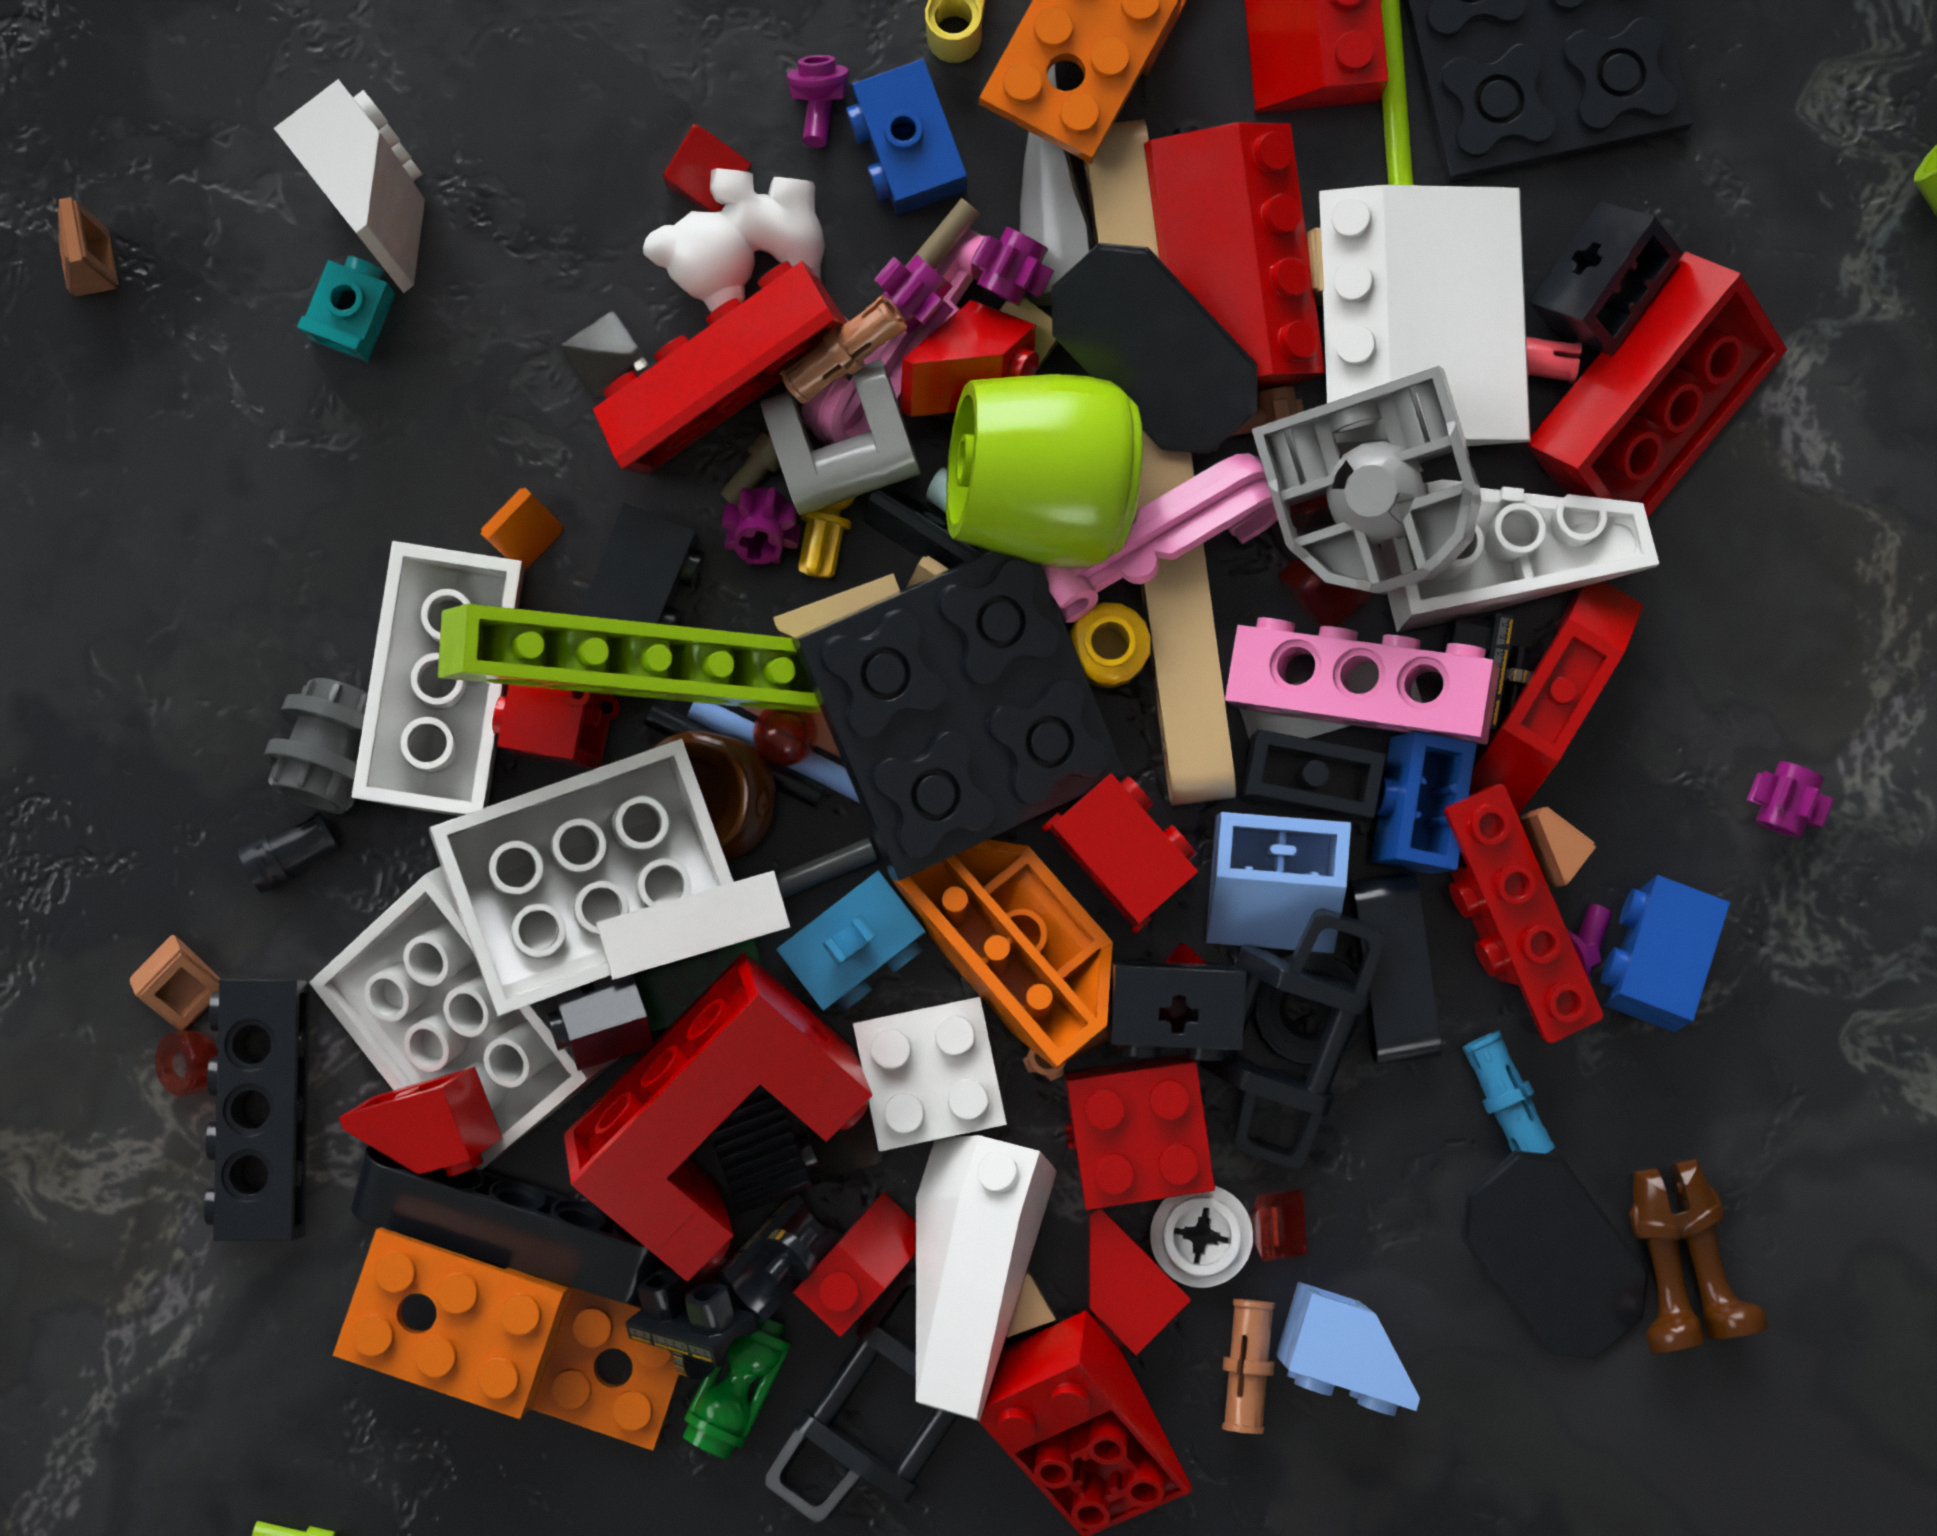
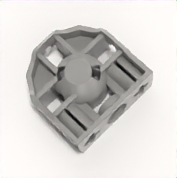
M1436 366L1251 429L1285 544L1325 583L1384 595L1401 587L1414 585L1436 577L1444 572L1473 541L1481 505L1480 485L1468 457L1470 455L1445 371L1442 367ZM1380 419L1383 420L1389 442L1363 443L1341 457L1334 434L1355 430L1377 422ZM1453 452L1463 483L1429 494L1428 484H1423L1420 473L1423 469L1420 463ZM1327 494V503L1336 525L1298 536L1297 529L1293 526L1290 517L1292 513L1289 505H1295ZM1399 494L1414 495L1409 513L1400 522L1390 511L1396 505ZM1407 535L1417 570L1389 579L1378 544H1386L1385 540L1393 537L1400 539Z

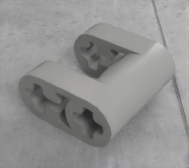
M882 359L865 364L862 369L853 375L871 431L813 450L800 409L790 391L760 401L774 449L799 516L921 475L914 448Z

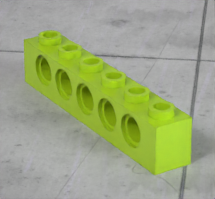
M464 604L442 611L438 678L801 713L822 712L792 642L793 638L476 604Z

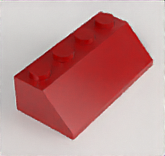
M1244 0L1255 113L1379 103L1389 81L1380 0Z
M1236 122L1145 142L1144 150L1159 259L1257 363V391L1278 387H1292L1324 374L1325 367L1314 290H1312L1310 258L1291 124Z
M1685 252L1613 356L1601 352L1530 437L1531 442H1526L1525 444L1550 478L1569 494L1643 503L1648 518L1785 354L1787 348L1741 273Z
M789 261L777 265L758 280L757 283L761 288L760 291L743 303L734 298L720 305L706 317L705 320L709 327L690 340H688L686 335H681L671 340L654 354L658 362L638 377L634 371L626 373L603 390L602 393L606 400L594 407L593 411L611 452L621 469L650 475L782 382L783 376L780 374V371L798 358H801L823 340L822 334L827 329L840 328L848 322L811 267L802 261L793 267Z

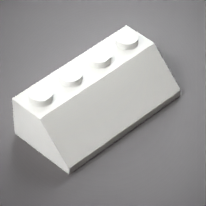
M337 79L274 129L402 292L405 293L414 286L425 198L414 181L423 174L400 143L398 136L388 125L384 115L366 92L362 90L352 97L340 80Z
M392 541L352 798L456 816H463L488 807L499 735L493 733V713L498 698L505 696L507 685L438 678L441 617L443 610L464 604L519 609L525 573L522 561Z

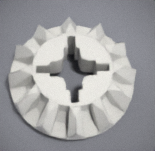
M1215 1186V1191L1165 1198L1161 1201L1150 1224L1151 1248L1160 1267L1174 1280L1191 1287H1213L1233 1278L1245 1265L1253 1244L1252 1223L1242 1203L1230 1192ZM1203 1207L1208 1208L1209 1228L1219 1232L1220 1236L1229 1238L1228 1242L1206 1243L1203 1253L1199 1255L1198 1263H1194L1195 1253L1193 1252L1192 1241L1183 1238L1182 1234L1174 1233V1229L1196 1226L1198 1217H1202Z

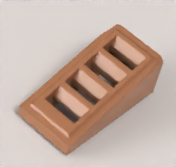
M72 197L59 199L58 243L66 288L69 290V293L73 296H82L117 289L116 285H119L109 229Z

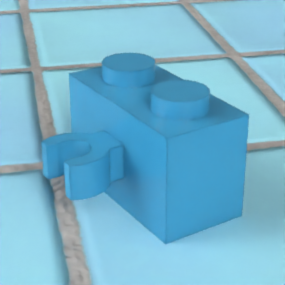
M878 870L776 950L823 1011L836 1004L841 1012L844 1013L873 990L866 979L880 968L887 965L894 974L919 955L923 948L916 940L922 937L926 931Z

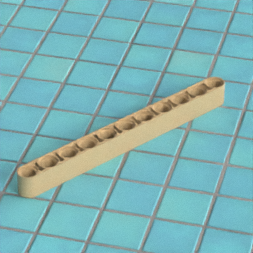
M1145 119L1116 122L1111 127L1092 164L1084 161L1095 246L1098 243L1149 247L1159 258L1144 143L1149 141ZM1144 431L1141 484L1133 520L1134 524L1140 508L1194 477L1192 455L1190 452L1161 450ZM1204 543L1175 560L1157 558L1159 568L1156 576L1149 582L1140 584L1145 622L1151 636L1150 661L1167 787L1172 806L1236 797L1234 764Z

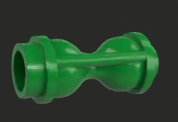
M769 1317L766 1322L757 1323L758 1330L751 1336L743 1335L735 1339L728 1347L727 1360L729 1369L721 1383L715 1385L723 1367H715L709 1376L703 1378L684 1418L689 1423L683 1435L685 1440L706 1452L724 1459H730L735 1446L743 1447L792 1345L791 1341L782 1336L786 1325L772 1317ZM761 1377V1380L749 1402V1388L754 1380Z

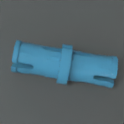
M1500 1030L1486 1034L1462 1046L1461 1048L1466 1054L1471 1067H1473L1486 1096L1482 1103L1488 1114L1494 1113L1499 1126H1501L1509 1142L1511 1151L1521 1150L1546 1154L1553 1150L1555 1145L1543 1126L1530 1097L1535 1092L1530 1082L1523 1081L1518 1070L1515 1068Z

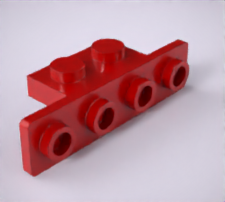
M1493 784L1447 806L1444 814L1463 856L1458 861L1457 870L1450 871L1455 882L1449 885V889L1457 909L1463 917L1471 918L1480 938L1474 945L1484 970L1491 977L1496 975L1498 981L1519 985L1540 1036L1545 1042H1557L1600 1021L1603 1018L1602 1009L1506 787L1503 784Z

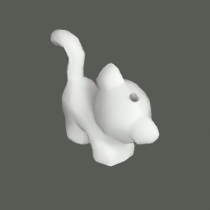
M713 169L711 170L710 192L716 202L725 205L722 211H691L675 225H664L651 232L645 239L642 248L643 254L657 266L666 268L674 282L693 298L704 301L711 312L734 298H737L740 303L745 301V285L751 279L755 264L754 252L758 250L771 254L780 263L789 261L792 267L802 261L812 268L821 281V262L826 245L821 224L815 214V185L807 180L774 177L771 181L768 195L757 194L754 191L753 173L739 170Z

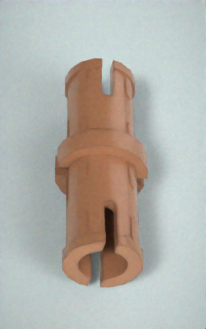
M881 295L875 302L865 308L863 312L840 328L827 329L822 334L823 340L801 358L784 367L780 374L783 376L782 380L785 386L800 403H808L822 389L848 372L854 375L865 366L864 359L873 354L883 344L907 329V325L903 316L889 298Z
M1233 1299L1234 1315L1230 1356L1223 1357L1222 1370L1229 1371L1225 1419L1222 1423V1429L1239 1433L1264 1434L1263 1420L1267 1376L1274 1375L1275 1362L1269 1361L1272 1314L1275 1309V1303L1249 1299Z

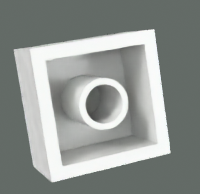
M980 997L853 1023L861 1067L873 1094L868 1101L879 1151L1007 1125Z

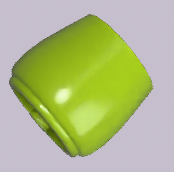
M1048 374L970 380L964 386L958 401L948 454L946 518L951 538L1027 562L1061 568H1089L1107 561L1110 556L1119 553L1131 531L1141 484L1143 431L1140 412L1136 403L1118 385L1111 381L1089 376Z

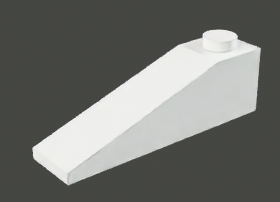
M1442 479L1425 484H1428V492L1431 494L1463 482ZM1502 487L1501 490L1480 488L1481 505L1473 541L1444 572L1431 580L1401 587L1398 590L1387 593L1396 631L1402 632L1475 616L1655 568L1659 565V560L1643 503L1567 494L1565 497L1524 493V489ZM1399 494L1396 505L1390 511L1400 522L1409 513L1414 495ZM1407 535L1400 539L1393 537L1385 540L1386 544H1381V555L1389 579L1417 570Z
M980 1135L951 1136L934 1140L916 1196V1402L921 1405L977 1421L981 1419L1057 1174V1170L1038 1150Z

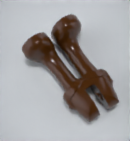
M1694 1158L1672 1164V1180L1680 1213L1676 1214L1671 1213L1666 1188L1658 1169L1654 1167L1634 1172L1633 1205L1629 1211V1217L1631 1218L1632 1231L1637 1239H1646L1658 1289L1659 1306L1657 1318L1649 1326L1646 1333L1650 1353L1679 1351L1701 1345L1705 1342L1700 1321L1692 1310L1684 1282L1678 1243L1682 1239H1685L1693 1263L1700 1291L1702 1319L1707 1338H1736L1768 1329L1766 1313L1762 1307L1751 1302L1739 1300L1731 1290L1726 1279L1715 1225L1723 1221V1206L1719 1193L1710 1187L1698 1161Z

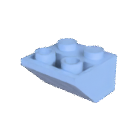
M1221 812L1216 815L1206 943L1235 946L1251 945L1260 948L1295 950L1314 911L1323 908L1342 914L1347 887L1351 822ZM1332 928L1322 930L1311 952L1334 953L1338 930Z
M1298 1282L1276 1352V1357L1288 1369L1287 1376L1295 1379L1294 1384L1328 1396H1332L1336 1385L1350 1390L1349 1396L1358 1399L1357 1404L1391 1416L1396 1415L1398 1406L1416 1411L1420 1397L1376 1313L1358 1300Z

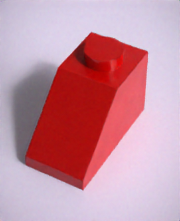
M970 300L902 359L900 412L911 417L956 412L964 386L970 380L1035 375L1039 364L1038 354L1034 352L1036 324Z
M475 1067L372 1096L338 1117L343 1130L417 1175L444 1168L447 1176H454L469 1171L484 1162L481 1155L483 1151L503 1138Z
M883 1191L817 1264V1269L810 1277L803 1280L794 1289L793 1293L841 1337L915 1255L916 1220Z
M1103 1208L1090 1209L1088 1211L1087 1303L1096 1315L1094 1320L1116 1346L1120 1348L1125 1344L1137 1355L1191 1299Z

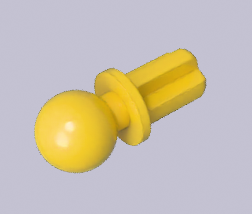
M856 497L801 515V520L807 523L798 563L800 572L816 578L833 577L836 571L843 531L851 529L852 524L850 520L840 517L842 510L854 502Z

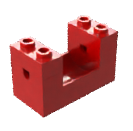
M743 951L653 1043V1047L648 1048L563 1134L571 1185L688 1282L701 1268L709 1269L716 1265L727 1252L731 1242L730 1239L734 1236L720 1184L689 1158L690 1154L759 1085L763 1086L826 1142L839 1129H849L863 1116L868 1107V1100L873 1094L854 1048Z

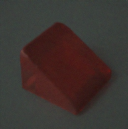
M1299 557L1278 574L1287 589L1319 627H1336L1375 594L1325 583Z

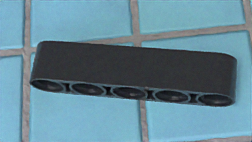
M368 1146L366 1148L351 1211L355 1217L367 1224L379 1228L382 1227L414 1239L627 1304H641L637 1289L638 1284L656 1270L662 1268V1260L596 1205L477 1168L454 1176H447L444 1168L417 1175L373 1147Z

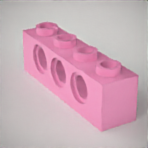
M1266 617L1257 618L1256 627L1237 625L1225 701L1236 709L1402 733L1420 731L1488 745L1500 668L1493 659L1485 658L1486 649L1467 644L1448 643L1446 653L1421 650V640L1390 634L1383 635L1382 644L1357 641V631L1334 626H1320L1319 635H1310L1294 632L1295 623ZM1298 655H1312L1315 660V671L1312 677L1303 684H1289L1286 680L1288 663ZM1363 663L1377 665L1379 678L1375 687L1363 694L1350 692L1348 677L1351 671ZM1425 672L1441 674L1443 677V689L1435 700L1420 703L1412 699L1411 686L1420 674Z

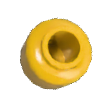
M1102 602L1096 604L1092 611L1075 621L1069 631L1089 684L1095 687L1116 688L1128 684L1141 673L1150 655L1151 636L1146 622L1135 610L1121 603Z

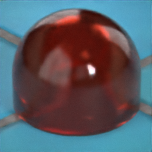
M764 709L755 721L753 739L758 752L766 760L781 766H792L803 762L812 754L818 741V728L811 713Z
M184 1030L166 1034L160 1040L155 1054V1067L161 1084L169 1093L175 1096L194 1094L207 1089L209 1060L211 1057H217L218 1046L208 1035L195 1030ZM178 1049L182 1052L186 1063L184 1078L176 1074L172 1066L173 1056Z

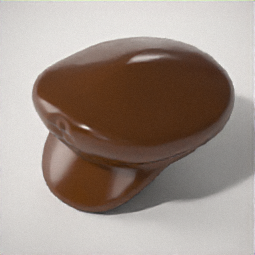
M707 731L677 733L653 746L651 749L679 739L683 740L726 860L743 856L762 841L773 821L776 785L767 761L754 747L737 738Z

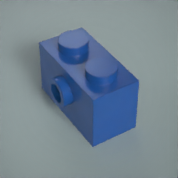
M924 58L852 84L855 105L847 107L846 113L857 143L869 141L877 163L867 166L879 202L890 199L895 214L898 217L967 192V174Z
M1413 731L1390 738L1385 774L1381 779L1375 811L1378 818L1371 863L1428 874L1457 870L1460 849L1445 817L1444 810L1447 806L1469 796L1477 743L1420 731Z
M1656 875L1639 890L1633 888L1626 898L1620 915L1619 923L1627 927L1621 948L1614 947L1611 950L1601 974V983L1608 985L1602 1005L1672 1032H1676L1693 1022L1730 902L1660 875Z

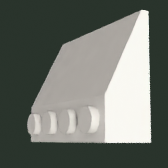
M1375 185L1319 191L1324 275L1323 309L1327 403L1440 366L1445 371L1467 446L1531 442L1520 189L1508 187ZM1382 419L1355 430L1334 434L1341 456L1363 443L1389 442Z
M682 739L431 826L428 830L497 1016L610 976V969L596 922L734 882Z
M441 866L422 876L309 982L393 1090L471 1067L476 1068L503 1137L481 1153L484 1162L475 1167L480 1170L485 1169L619 1059L617 1058L578 1071L570 1048L557 1051L546 1013L558 1010L553 996L497 1016Z

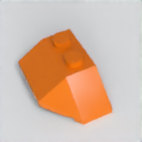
M987 839L900 881L892 879L930 939L1009 1031L1055 1069L1061 1067L1107 1028L1113 941L1029 846Z

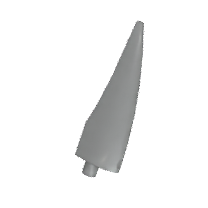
M1056 63L1048 70L1047 77L1050 83L1060 90ZM1029 131L1022 176L1019 232L1049 249L1041 264L1054 270V273L1041 298L1034 297L1028 293L1024 297L1034 305L1047 306L1052 305L1051 286L1095 247V243L1069 153Z

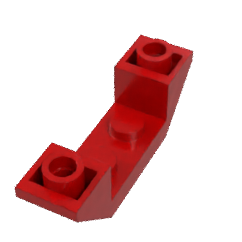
M1605 581L1578 588L1555 628L1559 629L1558 633L1499 730L1489 735L1488 745L1484 744L1476 756L1473 764L1469 796L1493 784H1503L1507 789L1517 815H1519L1561 759L1625 653L1644 607L1643 604Z

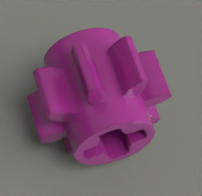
M1010 227L1005 228L1000 240L990 235H985L971 261L974 265L984 269L977 285L1016 306L1020 305L1026 293L1041 298L1054 273V270L1041 264L1049 249Z
M917 254L907 266L893 257L874 279L885 290L882 295L889 298L900 311L907 325L905 331L910 335L921 323L934 332L954 310L943 300V297L953 286Z
M746 487L742 488L739 506L725 504L721 526L727 530L724 544L725 549H735L738 556L749 565H763L771 562L780 564L783 546L797 548L799 543L801 526L796 523L797 510L794 503H787L786 499L774 487L770 489L756 488L753 490H749Z
M1779 761L1774 774L1768 771H1764L1763 774L1757 772L1746 801L1761 806L1755 820L1759 825L1774 832L1801 839L1806 826L1816 829L1817 826L1824 827L1834 798L1820 794L1825 780L1822 775L1797 764Z

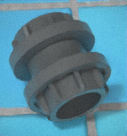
M313 678L303 687L301 694H289L285 697L280 715L294 726L289 739H270L263 755V759L272 766L268 782L275 792L301 805L333 814H343L353 806L355 798H352V790L368 692L336 680Z

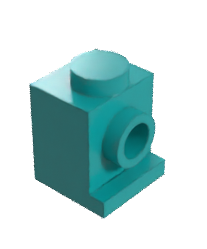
M348 256L343 266L328 260L305 317L301 316L297 328L310 341L369 362L396 293L387 282L380 280L384 270L368 261ZM343 291L355 292L356 301L351 308L346 310L337 309Z

